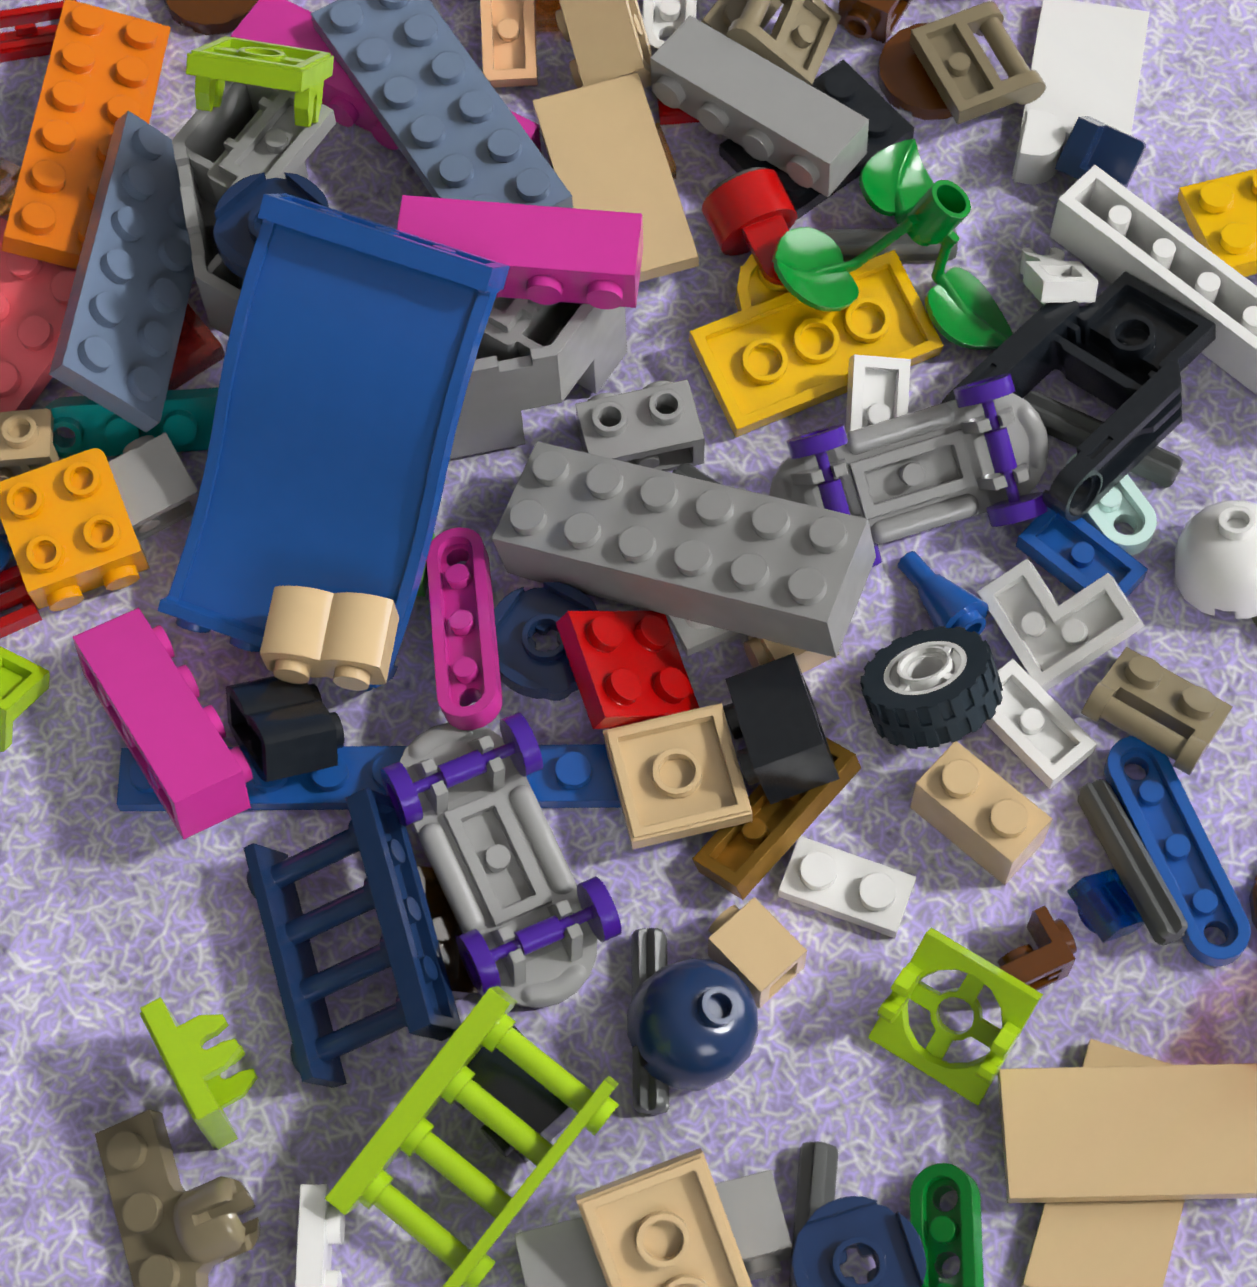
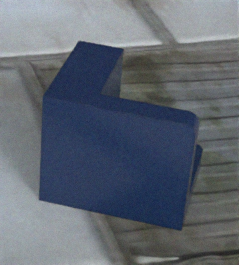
M1078 117L1055 169L1079 180L1088 170L1096 165L1127 188L1146 149V143L1092 117Z

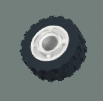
M939 626L930 630L921 629L912 632L913 634L903 638L899 637L892 641V644L886 648H881L875 653L874 659L871 662L868 661L864 667L865 674L860 679L861 691L872 722L882 739L886 737L889 743L895 746L900 744L910 749H918V747L934 748L940 747V744L961 740L963 736L971 732L974 733L982 728V724L986 720H991L996 714L995 709L997 705H1001L1003 699L1001 693L1003 691L1002 683L988 642L986 640L983 641L981 635L975 631L971 633L962 627L946 628V626Z

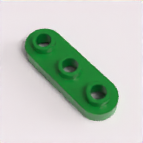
M936 1163L930 1165L916 1176L910 1189V1222L920 1236L926 1255L927 1271L922 1287H984L981 1197L979 1188L970 1175L952 1164ZM949 1191H956L958 1200L955 1207L950 1211H942L940 1207L942 1196ZM958 1256L960 1261L959 1271L955 1276L945 1278L942 1273L943 1263L950 1257Z

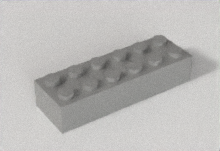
M538 441L530 454L492 537L507 573L541 583H564L580 590L584 594L760 639L763 638L835 658L838 655L876 558L870 525L866 518Z

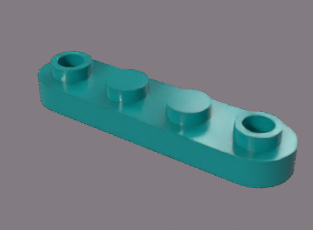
M219 387L167 390L161 421L148 432L141 430L86 396L57 398L45 407L51 410L54 418L53 445L60 458H67L92 448L102 450L105 456H119L123 454V449L132 441L147 435H153L156 438L166 432L176 452L208 450ZM57 428H70L76 436L65 438L57 432Z

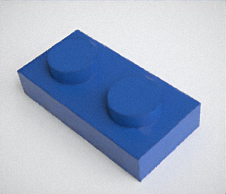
M1048 508L1046 513L1037 516L1018 536L1016 547L1075 594L1109 573L1127 598L1145 579L1148 568L1082 517L1076 521H1068L1050 508Z

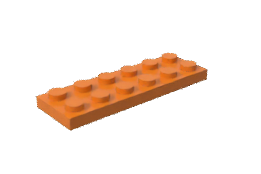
M64 0L5 228L1 251L77 269L115 122L129 110L148 124L150 123L171 29L170 26L74 0Z

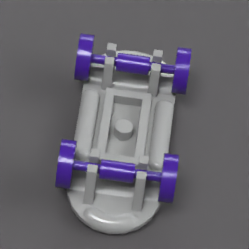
M1001 374L955 388L953 390L955 399L847 433L844 425L840 424L811 431L787 440L790 456L781 463L771 482L769 496L868 519L876 553L872 566L874 567L882 563L878 547L881 544L985 512L988 514L991 527L1022 522L1046 513L1048 508L1043 502V492L1028 493L1038 484L1046 469L1049 452L1047 431L1040 415L1029 402L1013 393L1015 388L1011 374Z
M518 712L500 720L502 737L486 727L476 730H460L449 723L433 726L414 738L404 750L400 761L380 769L386 795L389 796L400 823L404 827L412 824L462 932L456 938L458 950L465 969L478 993L484 995L490 987L499 986L517 1001L516 1005L521 1007L544 1008L559 1004L577 993L589 978L597 957V939L605 942L621 934V922L615 904L607 888L598 877L595 876L576 884L526 776L543 769V760L535 735L521 713Z

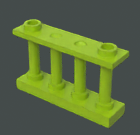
M499 986L490 987L324 1198L344 1215L354 1210L360 1203L368 1210L373 1205L454 1271L443 1287H477L496 1263L495 1260L487 1255V1252L583 1129L585 1128L595 1136L619 1106L616 1101L609 1097L619 1084L611 1076L605 1078L597 1090L592 1092L514 1029L513 1026L516 1021L508 1013L517 1001ZM483 1046L491 1053L497 1048L577 1113L554 1145L472 1080L475 1073L467 1066ZM442 1098L450 1105L456 1100L536 1165V1168L513 1197L508 1195L431 1132L435 1126L426 1118ZM400 1151H403L409 1157L416 1153L495 1218L472 1250L391 1185L394 1178L385 1170Z

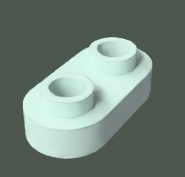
M1077 453L1070 457L1066 465L1077 455ZM1128 474L1082 517L1130 555L1140 553L1149 545L1157 525L1156 513L1153 507ZM1119 522L1127 523L1133 528L1134 533L1129 535L1121 534L1115 530L1114 525Z

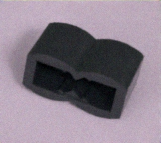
M271 676L226 686L227 716L230 730L239 747L243 751L248 752L255 771L263 781L269 782L338 766L337 749L342 748L345 741L343 726L336 712L329 713L322 703V698L316 684L289 683Z

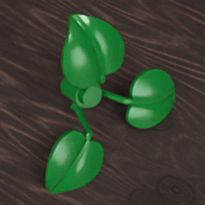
M915 139L898 142L882 149L865 164L859 176V186L866 202L876 212L886 216H894L895 222L899 224L897 227L854 259L845 262L841 249L835 241L815 228L798 227L791 229L781 237L776 245L772 262L774 263L777 276L786 289L807 306L821 311L834 312L847 308L858 297V286L849 272L860 268L907 233L915 243L921 246L941 244L931 274L936 286H933L926 293L924 300L929 318L936 329L955 345L973 350H996L1013 334L995 300L975 276L960 267H953L945 273V266L950 251L959 241V236L953 230L968 216L971 204L967 194L957 184L948 180L933 182L921 161Z

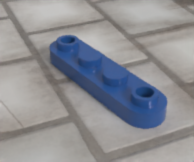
M1128 736L1119 740L1111 748L1105 762V780L1111 785L1188 923L1185 936L1182 937L1187 950L1196 960L1205 965L1219 967L1233 963L1241 956L1249 943L1251 936L1250 922L1168 756L1134 736ZM1129 764H1137L1144 769L1146 777L1140 780L1132 779L1125 773L1124 767ZM1207 927L1219 928L1223 931L1226 942L1220 945L1210 943L1204 935V929Z

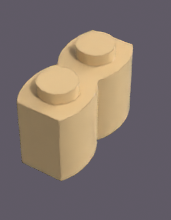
M276 586L272 595L260 655L267 669L273 671V675L276 678L285 682L303 684L307 683L310 678L329 677L333 679L334 684L341 688L354 691L367 690L369 685H381L387 682L399 615L393 600L376 595L352 592L331 593L303 586Z

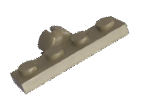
M149 1109L95 1133L134 1287H209L208 1276L215 1265L253 1249L260 1236L259 1218H254L242 1224L238 1217L256 1207L247 1188L236 1179L220 1176L185 1191L181 1185L162 1112Z

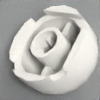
M1230 500L1206 506L1186 523L1178 538L1175 549V584L1183 598L1201 612L1215 616V609L1235 611V619H1249L1257 616L1256 503L1245 500Z

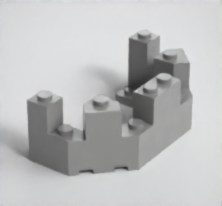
M225 81L220 107H213L212 111L197 110L172 139L181 186L180 191L186 227L192 251L191 257L195 279L210 325L227 336L230 335L244 279L234 274L224 264L216 247L213 233L216 222L214 213L219 199L236 182L253 174L265 172L266 179H286L284 172L307 178L308 173L305 160L336 124L334 110L322 104L318 123H311V127L297 126L294 120L295 92ZM496 298L468 383L450 459L524 445L525 438L521 411L562 403L576 383L597 394L627 354L625 307L605 310L595 308L590 304L558 302L552 305L535 303L530 299Z

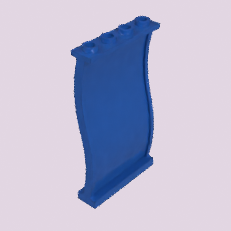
M286 193L263 194L258 218L262 219V225L247 267L231 326L219 383L208 454L196 507L169 594L166 598L160 600L158 611L176 617V624L183 629L198 633H209L213 630L229 636L230 644L239 649L260 652L272 595L276 586H303L331 593H364L388 598L394 601L399 615L387 677L388 682L393 679L398 668L394 664L423 576L468 383L497 293L504 289L510 266ZM369 685V688L363 691H370L381 685Z

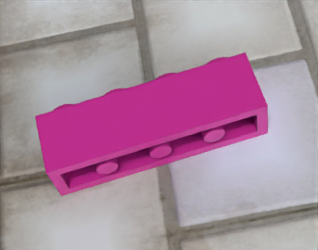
M402 195L397 230L510 266L504 289L497 293L496 298L530 299L535 303L552 305L558 302L590 304L595 308L605 310L618 307L636 308L643 255V214Z
M136 608L73 636L84 677L183 840L251 808L246 782L253 780V774L248 761L238 746L229 749L223 739L226 738V732L218 713L212 705L202 708L197 700L200 697L197 683L187 665L184 664L176 667L172 661V658L175 657L174 650L161 625L151 628L141 610Z

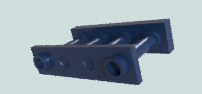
M364 788L346 797L351 817L348 829L291 857H288L286 853L255 843L243 848L249 869L247 872V884L257 901L292 1040L290 1047L292 1063L300 1074L302 1082L331 1088L347 1084L340 1059L342 1055L404 1027L408 1028L409 1034L444 1041L450 1038L461 1025L407 828L400 823L389 796L368 788ZM360 851L367 876L364 880V886L303 914L295 882ZM376 909L382 931L380 944L318 972L310 939L370 910ZM391 967L399 994L396 997V1003L333 1031L325 997Z

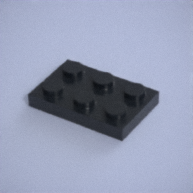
M844 59L815 78L811 85L812 87L869 119L867 154L830 195L832 196L859 177L865 164L876 153L898 142L913 139L914 127ZM729 138L719 145V155L737 173L755 167H764L776 171L797 212V220L829 198L811 187L805 188L792 180L788 173L768 161H760L753 158L743 146Z

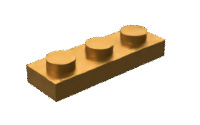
M826 737L840 779L771 805L760 784L748 797L753 813L752 822L719 829L692 858L698 871L744 900L861 769L856 754Z

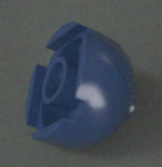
M688 958L661 967L635 990L627 1010V1035L632 1048L636 1045L638 1046L641 1056L648 1063L643 1067L653 1078L674 1089L699 1091L729 1078L751 1055L758 1036V1010L750 989L734 971L713 960Z

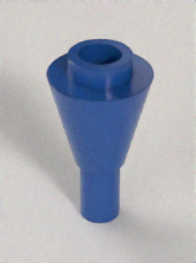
M915 551L908 552L899 560L898 568L918 589V595L934 627H962L971 633L973 631L978 634L983 632L989 609L986 602L940 574H935Z

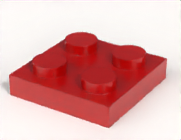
M567 611L556 622L592 729H611L700 708L665 614L654 611Z

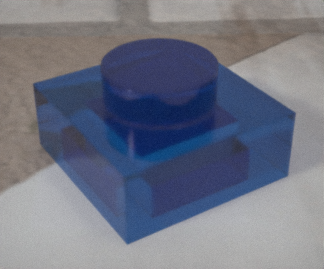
M1114 868L1085 876L1067 891L1078 907V915L1083 924L1090 931L1097 934L1103 943L1129 935L1145 924Z

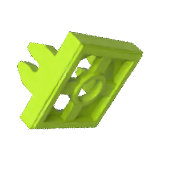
M224 36L187 53L186 74L196 76L195 101L196 109L212 111L213 107H220L225 81L295 92V125L311 127V123H318L324 80L333 74L334 56L329 52Z
M931 927L925 933L910 962L893 982L890 988L892 992L878 1009L877 1016L879 1018L868 1039L979 1106L1043 994ZM940 970H959L967 973L960 988H950L942 993L921 981L924 977ZM984 985L992 991L1001 1008L1002 1029L983 1019L982 1006L977 998ZM957 997L967 1002L973 1011L974 1020L972 1026L964 1031H955L948 1028L942 1022L939 1013L943 1000ZM909 999L930 1011L931 1022L935 1032L926 1048H923L917 1042L909 1026ZM973 1037L990 1048L989 1053L971 1062L950 1063L943 1060L954 1040H964Z
M161 997L141 1007L142 1012L139 1014L191 1117L212 1147H217L218 1150L237 1140L238 1137L223 1108L245 1097L258 1077L252 1068L240 1071L227 1079L221 1078L222 1072L235 1065L246 1055L236 1039L222 1041L209 1049H203L205 1042L217 1037L229 1026L224 1015H198L179 1025Z

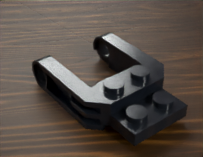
M1125 271L1096 298L1095 302L1088 306L1079 307L1077 301L1070 303H1046L955 388L981 379L1010 373L1015 388L1013 393L1023 398L1051 371L1060 370L1067 380L1116 409L1105 422L1077 447V455L1059 472L1050 490L1043 491V502L1048 508L1068 521H1076L1097 504L1182 422V384L1180 372L1216 339V324ZM953 390L946 395L941 403L955 399Z

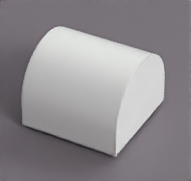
M1029 108L1028 111H1025L1012 175L1014 182L1034 185L1041 184L1050 180L1057 173L1058 170L1055 169V166L1063 150L1066 130L1063 122L1053 113Z

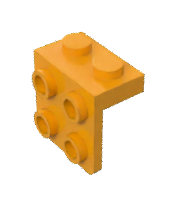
M92 448L0 481V519L26 590L38 609L49 606L51 611L71 608L83 601L82 593L104 585L106 590L110 591L128 587L139 580V572L150 569L108 460L102 450Z

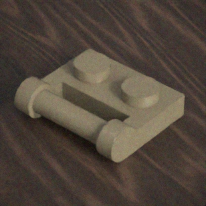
M748 0L740 18L731 23L725 36L807 84L812 85L841 16L822 0H779L784 5L769 35L760 25L771 0Z
M992 1L984 2L911 30L909 44L957 125L1016 102L1021 105L1029 104L1037 100L1046 89V84L1036 70H1030L1002 25L1004 21L1002 12L997 4ZM974 34L984 36L1009 78L1001 81Z
M1126 647L1102 681L1096 685L1087 699L1081 714L1095 722H1098L1101 718L1176 760L1173 766L1190 775L1220 730L1233 706L1215 697L1207 689L1196 686L1165 669L1152 658L1142 656Z

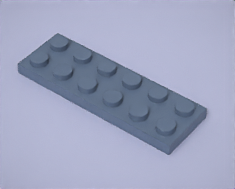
M336 0L311 13L313 27L434 198L573 208V199L569 190L430 0Z
M128 110L115 122L49 375L141 430L148 432L161 421L193 281L194 269L172 139Z

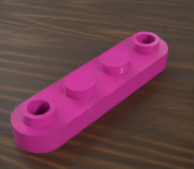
M458 527L448 529L437 535L431 541L427 556L438 704L450 725L460 730H476L488 725L497 717L501 710L503 699L489 556L482 538L477 532L469 528ZM460 561H467L464 565L456 564Z

